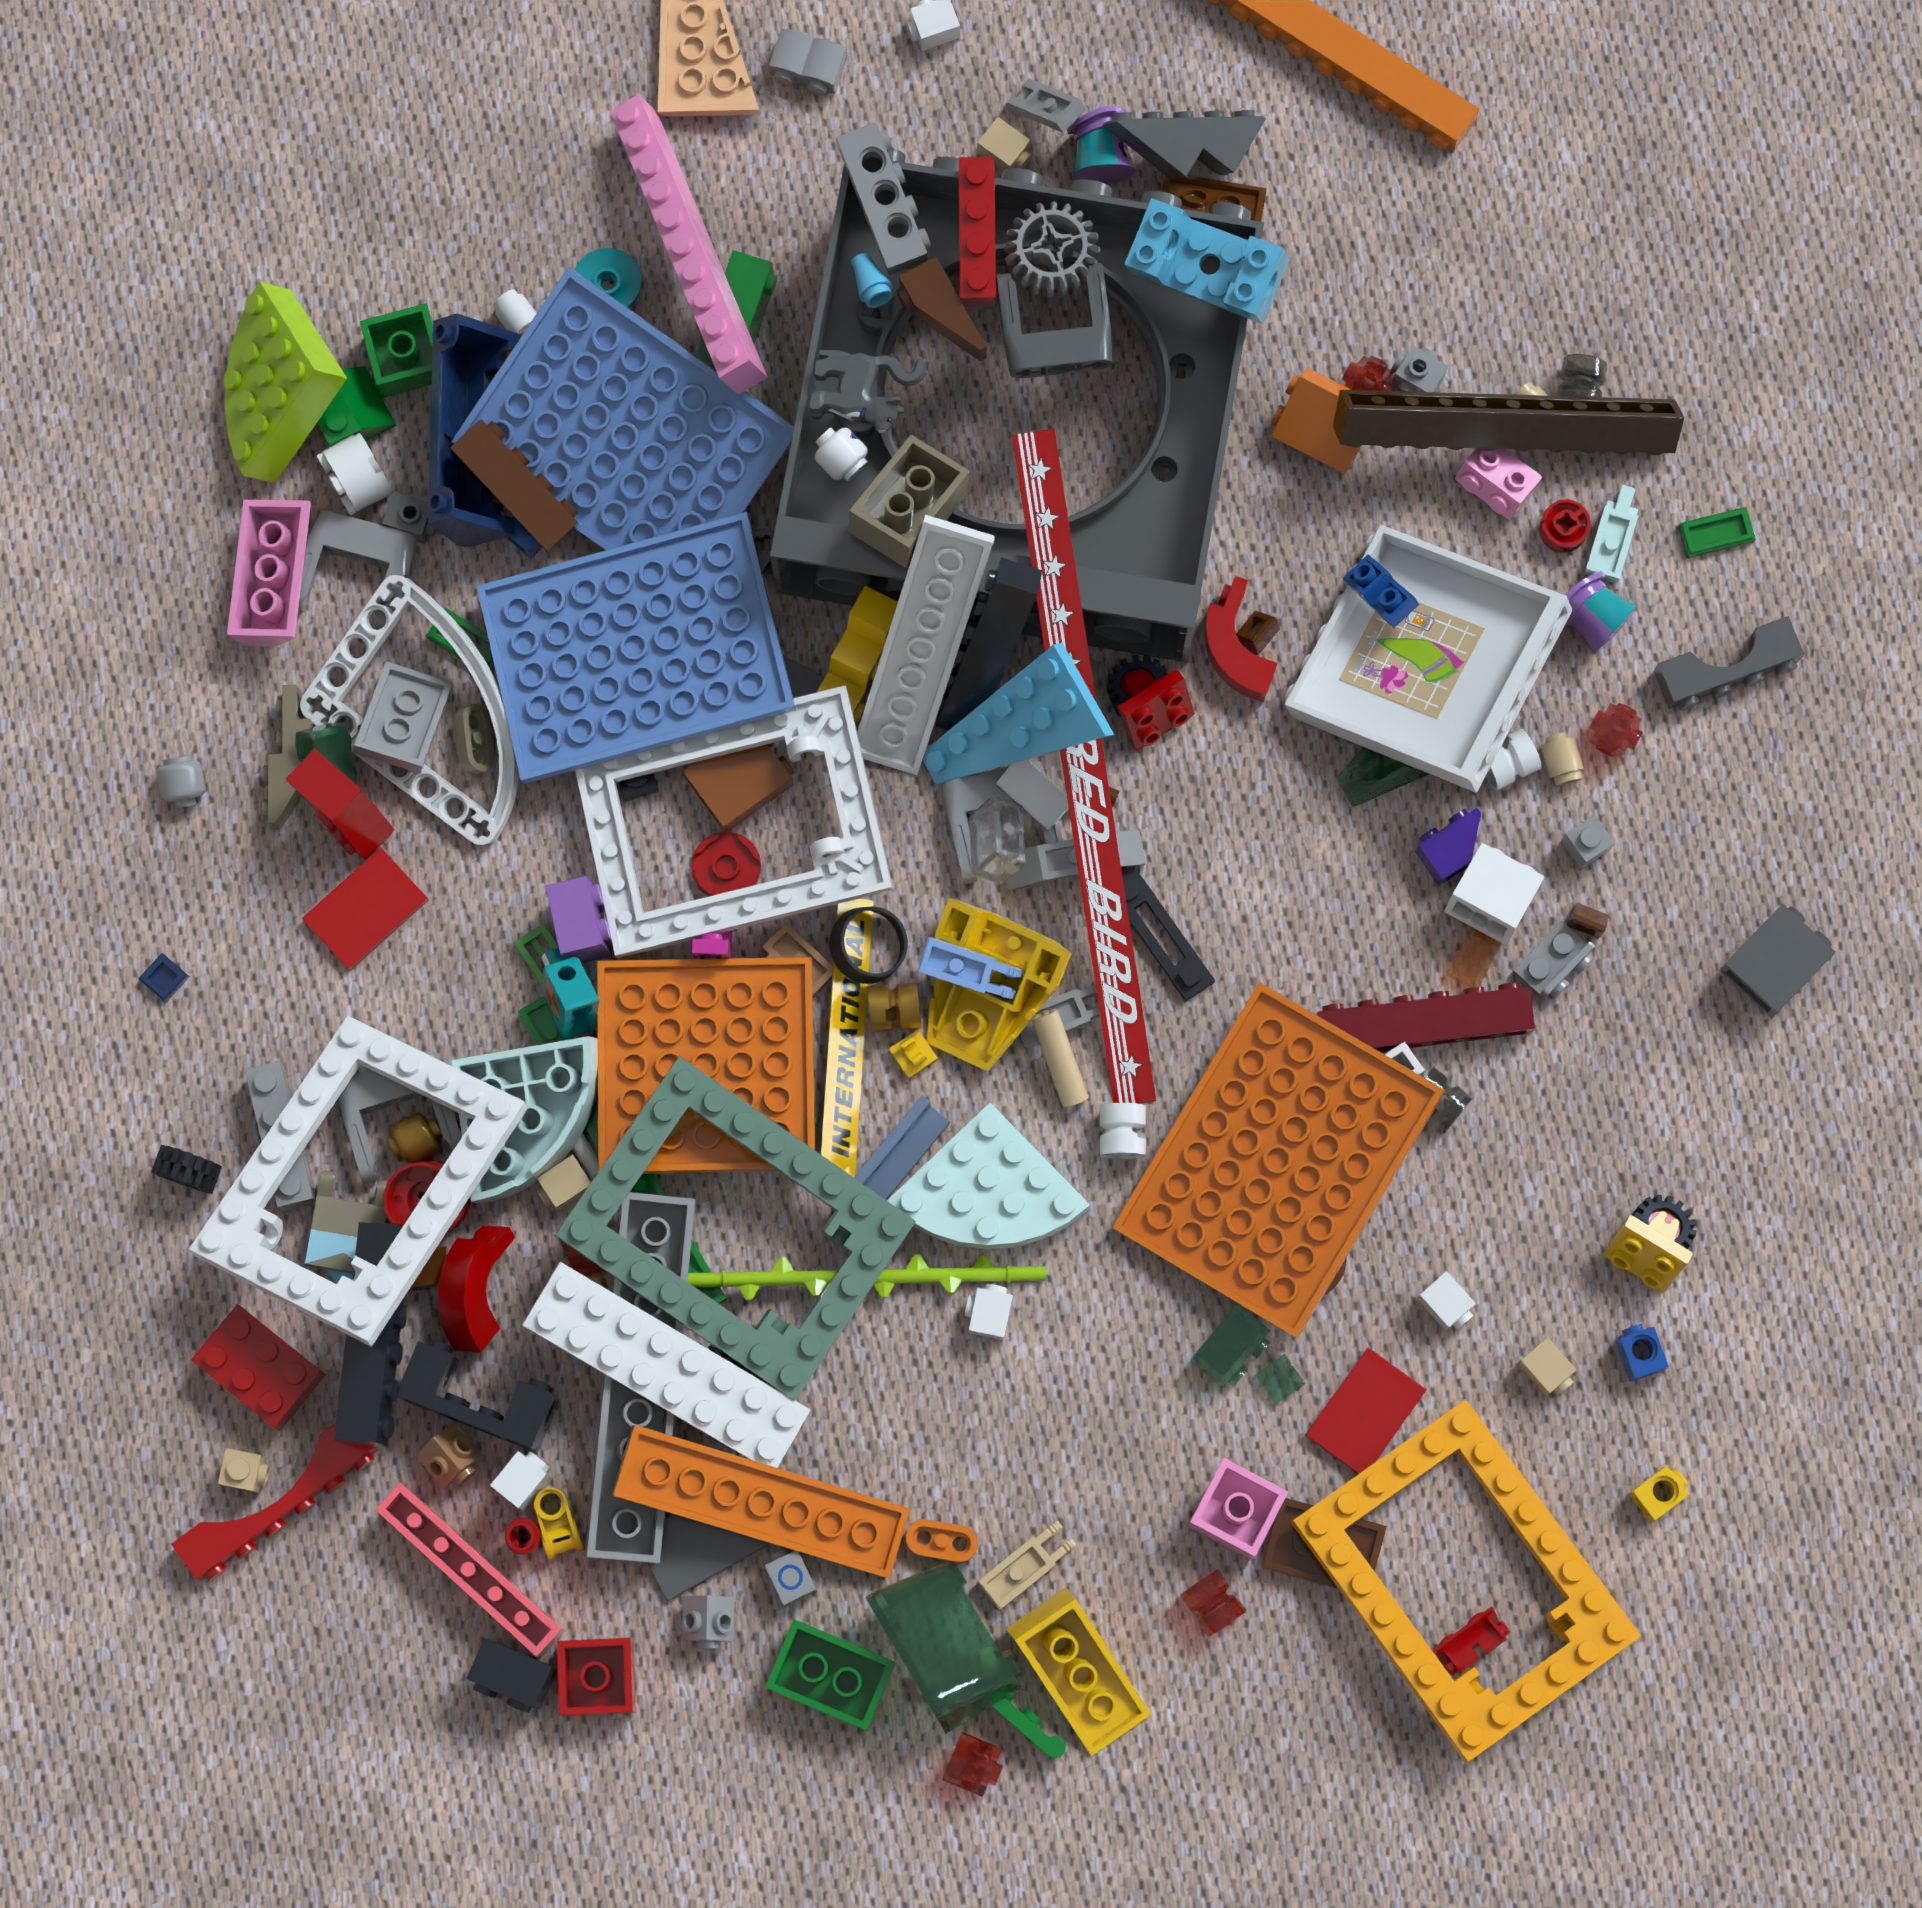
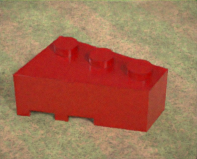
M315 748L285 779L316 812L313 816L326 827L325 830L337 840V844L350 856L357 852L362 858L367 860L395 830L364 791Z

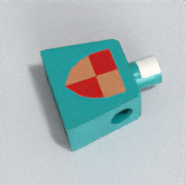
M559 948L547 951L541 957L545 965L542 991L562 1041L595 1030L599 998L579 958L571 957L564 959L560 954Z

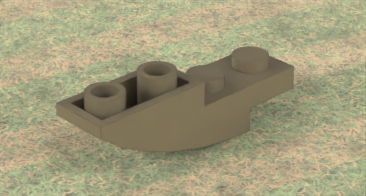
M282 685V696H277V715L282 717V730H277L276 743L277 750L282 751V754H268V765H263L262 767L263 785L268 786V799H263L262 815L263 820H268V824L273 830H280L300 798V795L285 779L314 749L315 725L311 719H301V691L297 685Z

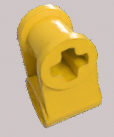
M545 1488L540 1491L535 1497L534 1509L541 1528V1538L548 1559L553 1560L556 1554L575 1548L578 1551L584 1550L576 1519L573 1517L566 1494L555 1488ZM549 1494H556L561 1500V1508L554 1515H548L542 1508L543 1499ZM570 1536L569 1539L557 1543L554 1542L557 1539Z

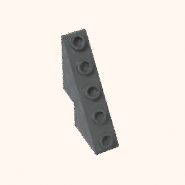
M1255 110L1234 111V117H1224V111L1204 112V117H1194L1193 111L1173 112V118H1163V112L1142 113V118L1132 119L1131 112L1112 113L1111 121L1104 122L1102 125L1168 178L1175 179L1186 177L1196 159L1218 175L1234 173L1266 118L1255 116Z

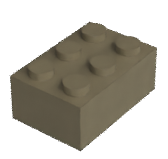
M910 435L849 510L848 532L908 569L925 515L946 521L968 494L970 470L913 435Z

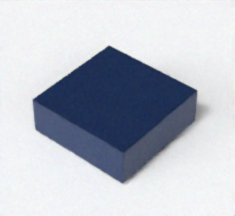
M161 953L138 979L167 1003L190 976L166 955Z

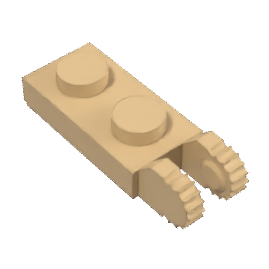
M1058 1520L1036 1538L1034 1536L1031 1537L977 1581L978 1585L999 1611L1056 1566L1055 1562L1077 1545L1073 1539L1063 1542L1050 1556L1044 1550L1041 1544L1047 1539L1053 1538L1063 1527Z

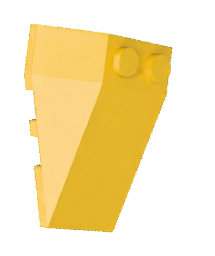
M948 898L936 929V939L997 958L998 962L1023 970L1021 978H1012L993 970L990 983L1011 987L1016 991L1014 999L990 992L981 993L935 977L933 998H930L927 1043L976 1067L989 1071L1058 988L1072 953L1055 940L996 913Z

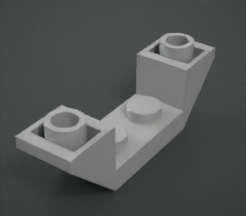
M1116 831L1121 869L1146 865L1140 831ZM1073 839L1037 845L1001 856L1007 891L1042 885L1044 881L1079 875Z

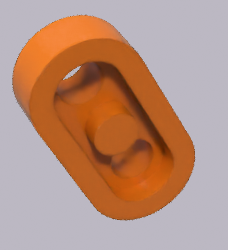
M921 1519L913 1522L906 1532L908 1548L914 1554L922 1557L963 1563L970 1560L976 1554L978 1548V1540L975 1533L970 1528L962 1525ZM922 1531H926L931 1535V1541L927 1545H921L917 1541V1536ZM961 1537L966 1540L967 1547L965 1550L956 1551L953 1548V1541L956 1538Z

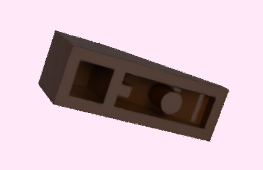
M937 257L899 275V289L896 290V293L905 309L910 307L916 318L979 361L986 359V345Z

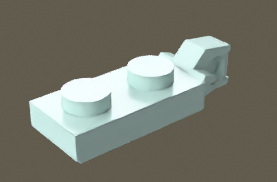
M1622 485L1616 502L1607 501L1600 518L1584 574L1592 575L1602 571L1605 576L1599 579L1618 584L1638 519V509L1630 507L1635 488Z

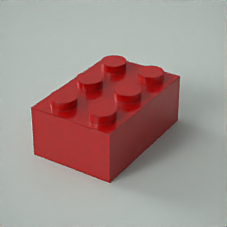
M238 1303L191 1359L192 1362L279 1431L282 1430L326 1376L323 1371Z

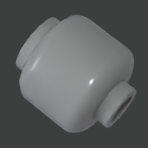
M191 755L163 760V766H160L156 771L161 798L167 802L174 801L175 808L195 805V797L202 796L206 791L201 763L191 760Z

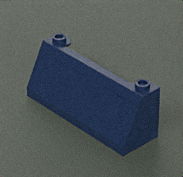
M456 313L433 321L428 524L456 545L472 547L513 536L515 533V518L500 513L503 512V505L492 502V493L451 450L450 447L454 444L451 441L495 377V374L503 365L502 362L505 355L512 351L519 341V334Z

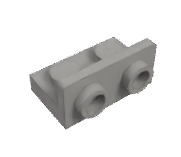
M1561 920L1512 972L1527 987L1529 986L1542 1001L1550 994L1556 998L1570 984L1565 978L1574 969L1581 973L1594 959L1589 953L1594 949L1595 945L1591 941L1587 944Z

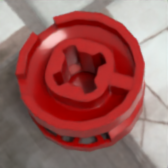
M1570 499L1558 500L1550 504L1541 518L1539 525L1540 537L1543 543L1553 551L1559 553L1572 552L1578 549L1585 541L1591 526L1590 516L1585 507L1580 503Z

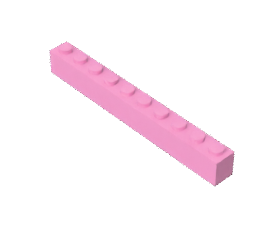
M637 94L611 110L610 113L717 374L725 384L739 395L768 378L660 117Z

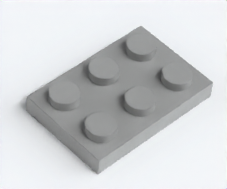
M386 661L356 738L353 753L421 774L452 691L453 682Z

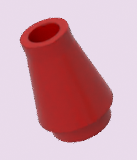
M527 1518L513 1520L505 1530L507 1547L516 1554L525 1555L531 1553L542 1541L540 1526ZM526 1531L529 1532L531 1535L529 1541L526 1539L525 1536Z

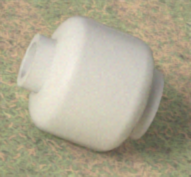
M829 428L816 441L819 449L815 453V460L834 480L844 478L846 481H849L868 463L865 459L867 447L849 428H841L836 432Z

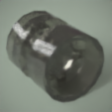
M1569 354L1564 356L1560 378L1564 382L1558 385L1556 396L1602 397V391L1599 387L1604 385L1607 363L1600 358L1585 354Z
M1433 1067L1425 1078L1445 1089L1444 1095L1451 1100L1442 1111L1435 1108L1429 1118V1122L1445 1134L1473 1097L1459 1086H1449V1078Z

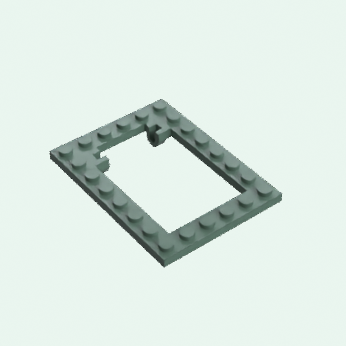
M679 1056L554 1236L761 1380L795 1401L916 1221ZM687 1108L835 1210L821 1232L831 1242L842 1249L850 1251V1253L799 1328L792 1323L784 1322L778 1317L779 1314L772 1309H768L754 1329L606 1226Z

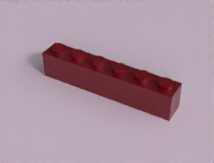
M1518 982L1498 985V990L1485 992L1484 987L1466 988L1463 990V994L1449 996V991H1437L1429 993L1428 999L1414 1000L1413 995H1403L1392 998L1393 1003L1379 1004L1378 999L1363 1000L1357 1002L1358 1007L1344 1008L1341 1003L1322 1006V1011L1316 1013L1317 1016L1379 1052L1391 1051L1403 1042L1409 1048L1532 1034L1535 1030L1529 986L1520 987Z

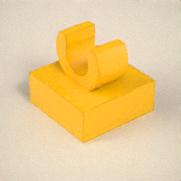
M918 1029L889 1048V1052L908 1079L938 1060V1057Z

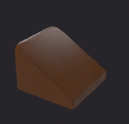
M1576 903L1567 925L1572 929L1598 939L1601 938L1606 930L1609 916Z

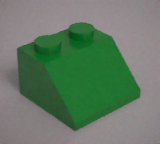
M365 366L342 369L347 380L317 422L329 447L358 433L367 441L397 426Z

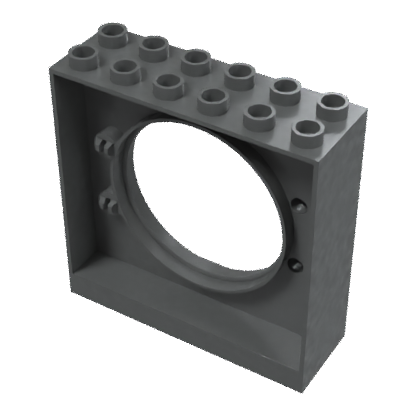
M893 148V150L888 151L892 164L899 163L904 174L906 183L901 184L905 197L912 195L919 215L913 218L918 230L925 228L932 248L926 250L928 260L937 257L950 282L960 278L959 158L937 157L933 160L932 167L905 163V154ZM869 158L863 163V168L868 172H876L882 167V162L877 158ZM845 164L770 559L776 593L854 606L864 586L898 601L907 575V568L848 532L849 510L898 449L890 429L886 433L877 432L875 427L868 421H849L828 413H824L820 420L812 419L810 411L811 393L817 391H837L839 379L836 377H828L825 381L815 380L816 360H820V350H841L852 355L863 353L870 356H890L899 334L913 315L911 308L905 309L897 296L896 290L899 289V275L920 264L888 276ZM1022 168L1005 169L1002 172L1001 179L995 178L996 267L1006 266V257L1009 255L1004 252V244L1009 242L1006 237L1007 231L1015 229L1013 221L1016 217L1025 220L1023 215L1026 208L1036 214V206L1039 202L1044 206L1045 210H1050L1051 202L1055 201L1057 203V210L1060 211L1063 210L1066 204H1069L1071 206L1070 215L1081 210L1083 213L1081 222L1091 220L1093 228L1090 232L1098 234V242L1094 245L1100 247V255L1094 258L1103 265L1106 293L1112 296L1126 310L1138 326L1149 347L1155 367L1158 396L1156 417L1152 433L1140 459L1128 476L1112 492L1085 510L1068 516L1087 646L1188 663L1248 319L1135 276L1124 265L1151 198L1181 209L1182 201L1177 196L1161 191H1147L1140 195V201L1112 197V188L1099 181L1075 180L1071 183L1070 190L1043 186V177L1034 171ZM883 190L876 195L875 199L881 205H889L895 200V195L891 191ZM1225 202L1214 203L1210 205L1209 213L1182 209L1193 220L1248 240L1250 235L1259 239L1262 238L1264 222L1250 220V210L1241 205ZM895 223L890 226L888 232L895 238H901L907 234L908 228L902 223ZM1053 227L1060 234H1069L1064 229ZM1040 229L1027 238L1023 249L1030 248L1032 243L1041 239ZM1047 239L1046 248L1051 250V253L1054 254L1056 260L1057 250L1053 249V246L1050 245L1049 239ZM1081 249L1073 251V255L1063 260L1064 270L1077 261L1081 254ZM861 253H870L873 261L893 286L891 290L892 298L881 306V318L873 317L874 308L867 307L866 303L862 302L859 298L851 261ZM1215 256L1205 258L1201 264L1202 272L1208 275L1216 273L1220 267V260ZM1039 264V265H1034V266H1043V267H1047V266H1045V265H1042V264ZM1178 365L1187 366L1184 379L1177 378ZM887 369L879 370L872 398L885 396L884 388ZM829 428H832L835 432L841 428H849L867 447L865 459L868 463L849 481H846L844 478L841 480L832 479L815 460V453L819 449L816 441ZM1160 467L1169 468L1166 482L1159 481ZM956 508L946 521L995 536L969 615L970 619L975 620L976 615H973V610L978 595H986L987 591L983 590L989 569L996 571L1001 557L1032 567L1026 525L989 521L967 514ZM1036 597L1021 635L1043 638Z

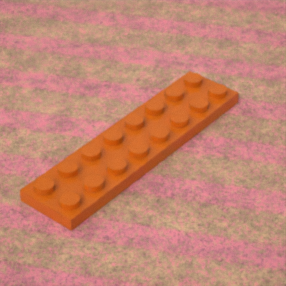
M638 1425L632 1426L612 1492V1496L888 1579L891 1577L910 1512V1508Z

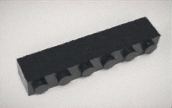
M1002 557L996 571L989 569L983 590L987 591L986 595H978L973 610V615H976V619H968L963 634V639L966 642L965 644L960 643L954 661L956 666L952 668L938 710L936 727L950 730L996 692L1037 597L1042 570Z
M359 1222L355 1256L377 1266L403 1225ZM353 1270V1278H352V1280H353L354 1277H355V1270ZM404 1298L372 1347L346 1334L334 1435L335 1441L345 1445L388 1447V1439L393 1436L395 1426L394 1418L391 1416L392 1403L396 1401L399 1391L398 1381L395 1380L397 1365H400L403 1355L402 1345L399 1343L400 1332L405 1327L407 1319L406 1309L403 1307Z

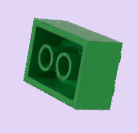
M794 1619L765 1688L868 1731L896 1662Z

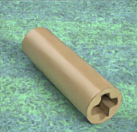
M1050 1009L1035 1015L1031 1021L1062 1106L1068 1107L1085 1101L1089 1098L1058 1009Z

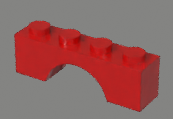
M959 157L960 300L964 307H996L994 157Z

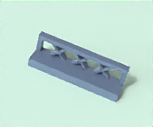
M922 1095L854 1178L887 1200L947 1128L950 1121L933 1109L930 1101Z

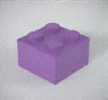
M588 876L545 885L559 951L564 959L578 957L581 963L611 957L612 951L610 946H613L609 925L603 915L605 907L599 885H594Z

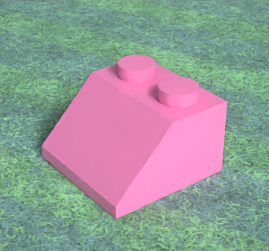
M1223 1458L1187 1527L1252 1560L1259 1551L1288 1491Z

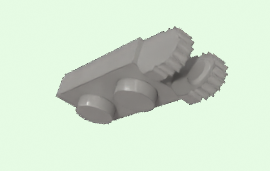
M1094 984L1081 990L1076 988L1051 998L1045 1002L1035 1015L1050 1009H1058L1066 1033L1091 1023V1020L1100 1017L1099 1005L1087 1011L1083 1000L1097 996L1096 985ZM1030 1021L1019 1034L1024 1049L1040 1044L1033 1023Z

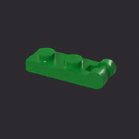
M999 1682L995 1687L987 1683L980 1691L979 1695L1047 1756L1058 1758L1064 1754L1066 1750L1065 1741L1059 1736L1049 1737L1038 1727L1042 1720L1027 1707L1022 1712L1011 1703L1015 1696Z

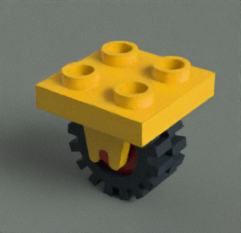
M1655 1195L1653 1199L1648 1197L1639 1204L1610 1241L1602 1255L1611 1260L1612 1264L1617 1268L1629 1271L1642 1279L1643 1283L1648 1287L1658 1289L1664 1293L1693 1255L1688 1248L1693 1243L1697 1231L1693 1230L1696 1226L1695 1219L1688 1220L1692 1215L1690 1209L1686 1211L1681 1209L1684 1205L1683 1202L1679 1200L1675 1205L1672 1203V1196L1667 1195L1664 1201H1662V1195Z

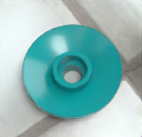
M600 248L586 254L574 270L627 308L635 302L641 290L642 279L637 263L627 253L618 249ZM606 280H611L614 282V287L611 290H604L601 287L602 283Z

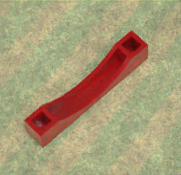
M335 1422L319 1435L315 1452L305 1472L293 1488L277 1502L258 1513L242 1519L225 1522H200L171 1543V1545L195 1579L202 1581L207 1578L210 1582L227 1570L224 1564L233 1557L237 1556L240 1560L255 1550L257 1546L254 1542L264 1534L270 1538L281 1531L287 1525L284 1520L291 1514L296 1512L299 1516L316 1504L313 1498L324 1490L329 1494L338 1489L346 1482L343 1476L355 1468L359 1472L369 1466L375 1460L373 1454L379 1449L375 1446L345 1445L335 1441Z

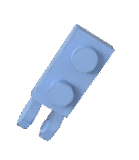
M928 937L918 967V972L981 993L990 992L1009 999H1014L1016 991L1005 985L990 983L993 970L1012 978H1021L1023 971L1018 967L998 962L997 958L933 937Z

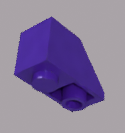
M1478 808L1469 813L1466 809L1459 811L1448 819L1449 826L1441 831H1438L1435 827L1419 838L1421 843L1415 852L1438 886L1467 869L1471 863L1481 812Z

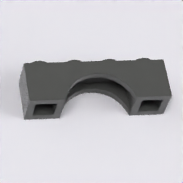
M1786 616L1756 627L1750 636L1748 656L1735 665L1728 667L1711 666L1699 660L1690 651L1658 663L1653 672L1668 708L1672 709L1679 706L1680 711L1698 705L1700 703L1699 698L1711 694L1713 699L1720 698L1733 691L1731 687L1744 682L1745 687H1749L1765 680L1764 675L1776 671L1778 675L1793 671L1798 667L1796 663L1801 660L1804 652L1790 618Z

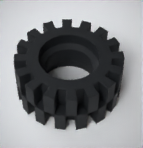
M161 1145L151 1173L197 1191L212 1194L222 1166L187 1151Z

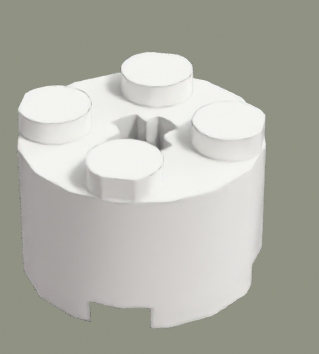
M360 433L354 436L351 435L316 455L326 473L332 470L333 473L327 477L339 496L345 493V496L340 499L350 516L393 492L383 471H381L373 457L374 455Z

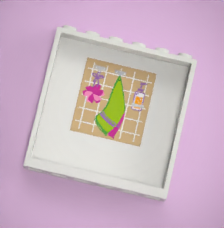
M1380 524L1376 534L1369 537L1363 558L1369 554L1388 570L1393 579L1411 593L1420 605L1393 628L1348 585L1345 592L1340 594L1335 600L1333 614L1329 622L1324 624L1319 630L1314 650L1304 658L1301 674L1296 683L1288 688L1284 705L1290 715L1299 721L1477 793L1572 612V607L1566 595Z

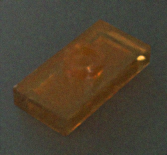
M1470 926L1446 976L1470 988L1480 987L1502 943Z

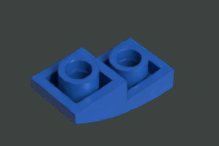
M1369 554L1343 577L1344 581L1393 628L1420 605L1416 598L1395 581L1389 571Z

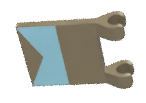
M324 1170L321 1172L304 1265L353 1274L354 1268L351 1262L355 1258L359 1222L386 1223L387 1215L384 1211L383 1194L387 1181L381 1180L378 1182L374 1205L331 1198L335 1173Z

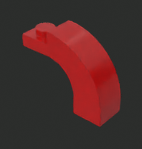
M1235 576L1232 585L1225 584L1218 604L1224 605V607L1213 603L1209 605L1204 631L1205 646L1211 664L1226 684L1242 695L1264 703L1278 663L1251 653L1241 644L1236 635L1235 618L1244 597L1248 580Z
M483 1225L475 1232L472 1239L457 1238L444 1260L438 1286V1307L444 1332L454 1351L481 1353L501 1329L489 1308L486 1287L488 1276L494 1263L515 1239L510 1227Z

